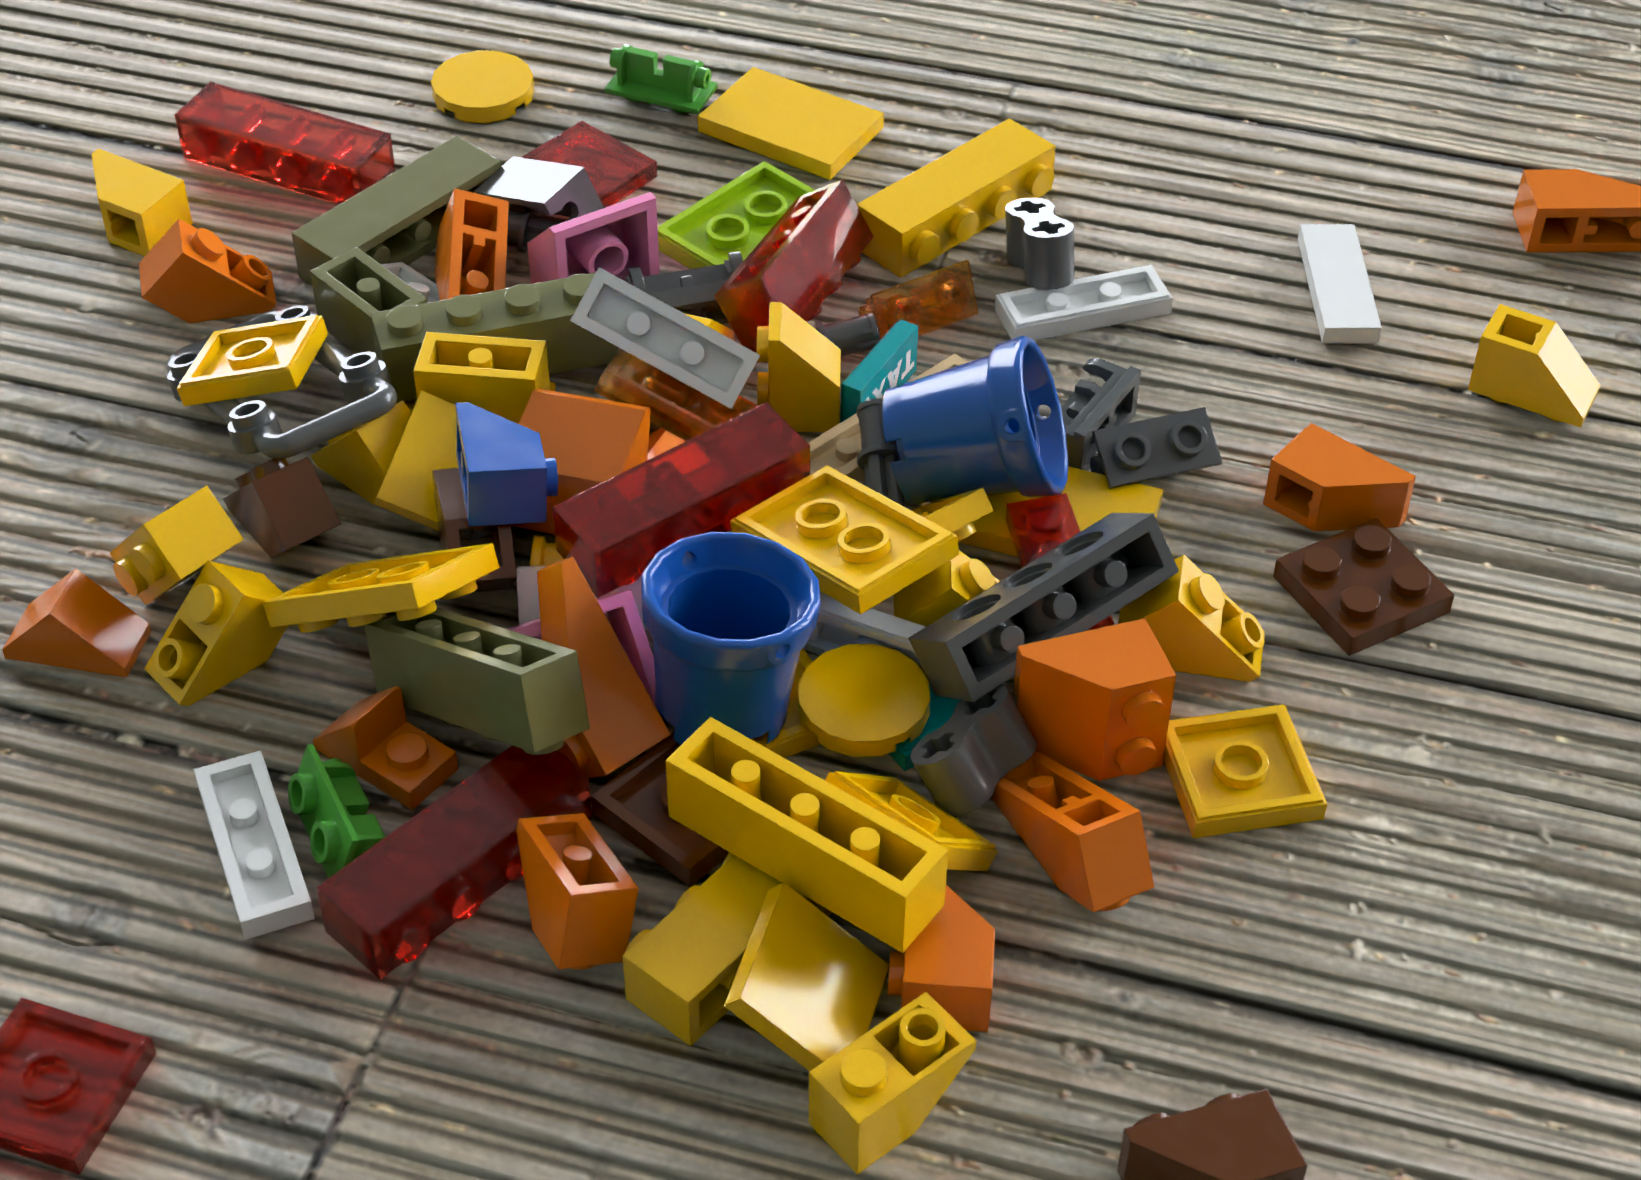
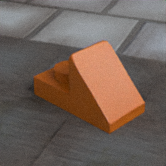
M393 686L359 700L313 739L316 750L329 758H337L343 763L351 765L357 776L411 810L416 808L458 770L456 751L406 721L402 689L398 686Z

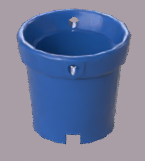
M1020 336L996 345L989 356L906 382L903 385L885 391L882 406L885 442L896 440L900 461L890 463L899 488L910 504L916 505L932 502L984 488L987 495L1019 492L1021 495L1029 498H1041L1062 494L1068 478L1067 439L1062 410L1045 356L1033 339ZM1041 405L1050 407L1051 414L1048 418L1040 416L1039 407Z
M708 532L681 538L656 553L641 576L643 622L653 636L656 685L655 707L662 720L664 717L668 723L674 726L673 740L680 745L709 717L716 719L750 739L760 737L768 732V744L778 737L786 722L788 701L800 651L805 647L818 620L821 608L819 580L802 557L776 541L748 533Z

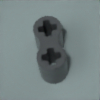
M1030 197L1013 200L1005 207L1007 261L1011 265L1024 270L1025 282L1031 287L1050 290L1063 288L1073 283L1075 279L1073 223L1055 215L1054 203L1047 199Z
M1001 684L974 702L960 700L949 720L940 728L921 739L912 749L910 758L936 805L953 817L958 818L978 810L987 803L994 794L995 787L1001 778L1027 761L1035 752L1037 742L1006 685Z

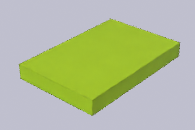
M763 161L659 225L658 249L688 269L724 264V260H729V252L740 251L747 278L750 280L841 221L842 205Z

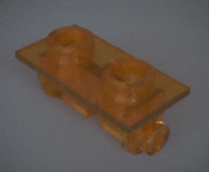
M964 260L871 294L866 299L865 305L859 307V316L870 312L873 313L880 341L900 319L917 325L918 336L976 315L978 314L970 263L968 260Z

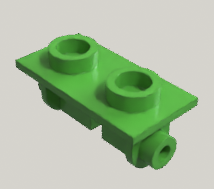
M625 44L622 48H613L610 54V67L617 69V72L605 86L604 92L625 97L630 101H643L669 107L678 112L699 114L718 88V83L711 81V69L704 68L701 61L666 55L662 60L663 70L658 69L657 52Z
M308 744L298 772L293 774L289 781V804L293 813L300 816L308 833L313 858L317 863L322 864L333 890L341 891L348 870L363 869L368 874H374L386 868L389 863L388 856L391 852V845L387 837H385L375 814H366L369 802L356 778L353 767L337 758H331L322 762L314 744Z

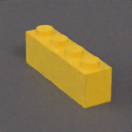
M1012 119L1005 120L857 203L855 248L898 277H904L961 242L967 241L990 225L1004 219L1005 207L1013 200L1030 197L1039 198L1052 190L1056 146Z
M709 717L666 759L669 817L778 881L785 882L795 891L901 953L909 947L945 905L948 849L716 719Z
M729 852L722 866L700 886L694 885L687 889L679 898L673 911L653 929L641 931L630 942L623 955L626 1000L691 1047L729 1011L724 1007L767 892L782 882ZM799 893L827 916L832 913L830 910Z

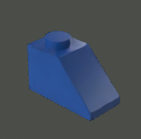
M469 402L456 403V459L468 526L546 522L547 497L558 495V471L556 459L545 458L540 434Z

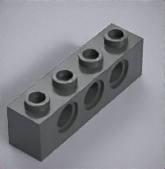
M1110 513L908 639L935 696L974 702L1015 676L1017 646L1084 632L1172 577L1179 570L1154 513Z

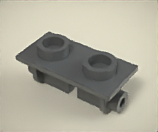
M1205 407L1103 428L1092 432L1099 455L1090 458L1091 472L1105 475L1109 489L1217 466L1223 463Z

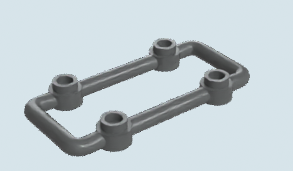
M297 305L284 310H273L259 314L227 329L316 314L310 313L309 308L305 305ZM210 336L175 351L167 360V378L176 400L181 401L177 391L179 383ZM325 339L314 359L338 376L344 396L349 404L284 433L281 430L274 410L267 408L263 401L254 400L241 404L236 399L204 403V405L228 424L227 428L237 453L255 454L261 452L265 456L274 459L289 458L387 414L396 404L397 393L393 388L385 362L378 360L376 354L369 351L349 356Z

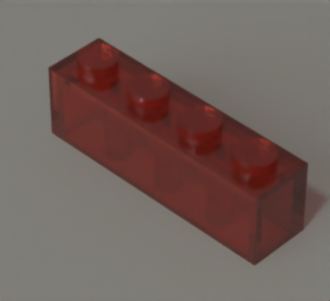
M214 82L207 84L175 113L183 158L335 204L343 203L396 172L391 133Z
M843 179L799 196L714 295L742 346L757 352V326H769L770 302H782L806 322L818 316L823 310L821 304L825 298L842 286L841 278L846 271L852 269L861 261L860 253L874 236Z
M766 402L553 506L557 552L563 559L574 557L592 592L599 598L621 586L632 584L638 580L654 555L677 540L708 532L732 531L730 522L732 519L809 476L810 445Z
M512 745L317 886L316 890L325 932L381 980L402 963H408L416 959L424 951L428 943L457 921H463L471 917L479 909L483 901L508 882L518 880L524 876L517 837L518 819L584 813L590 821L592 819L589 774L558 750L542 755H531L525 753L523 749Z

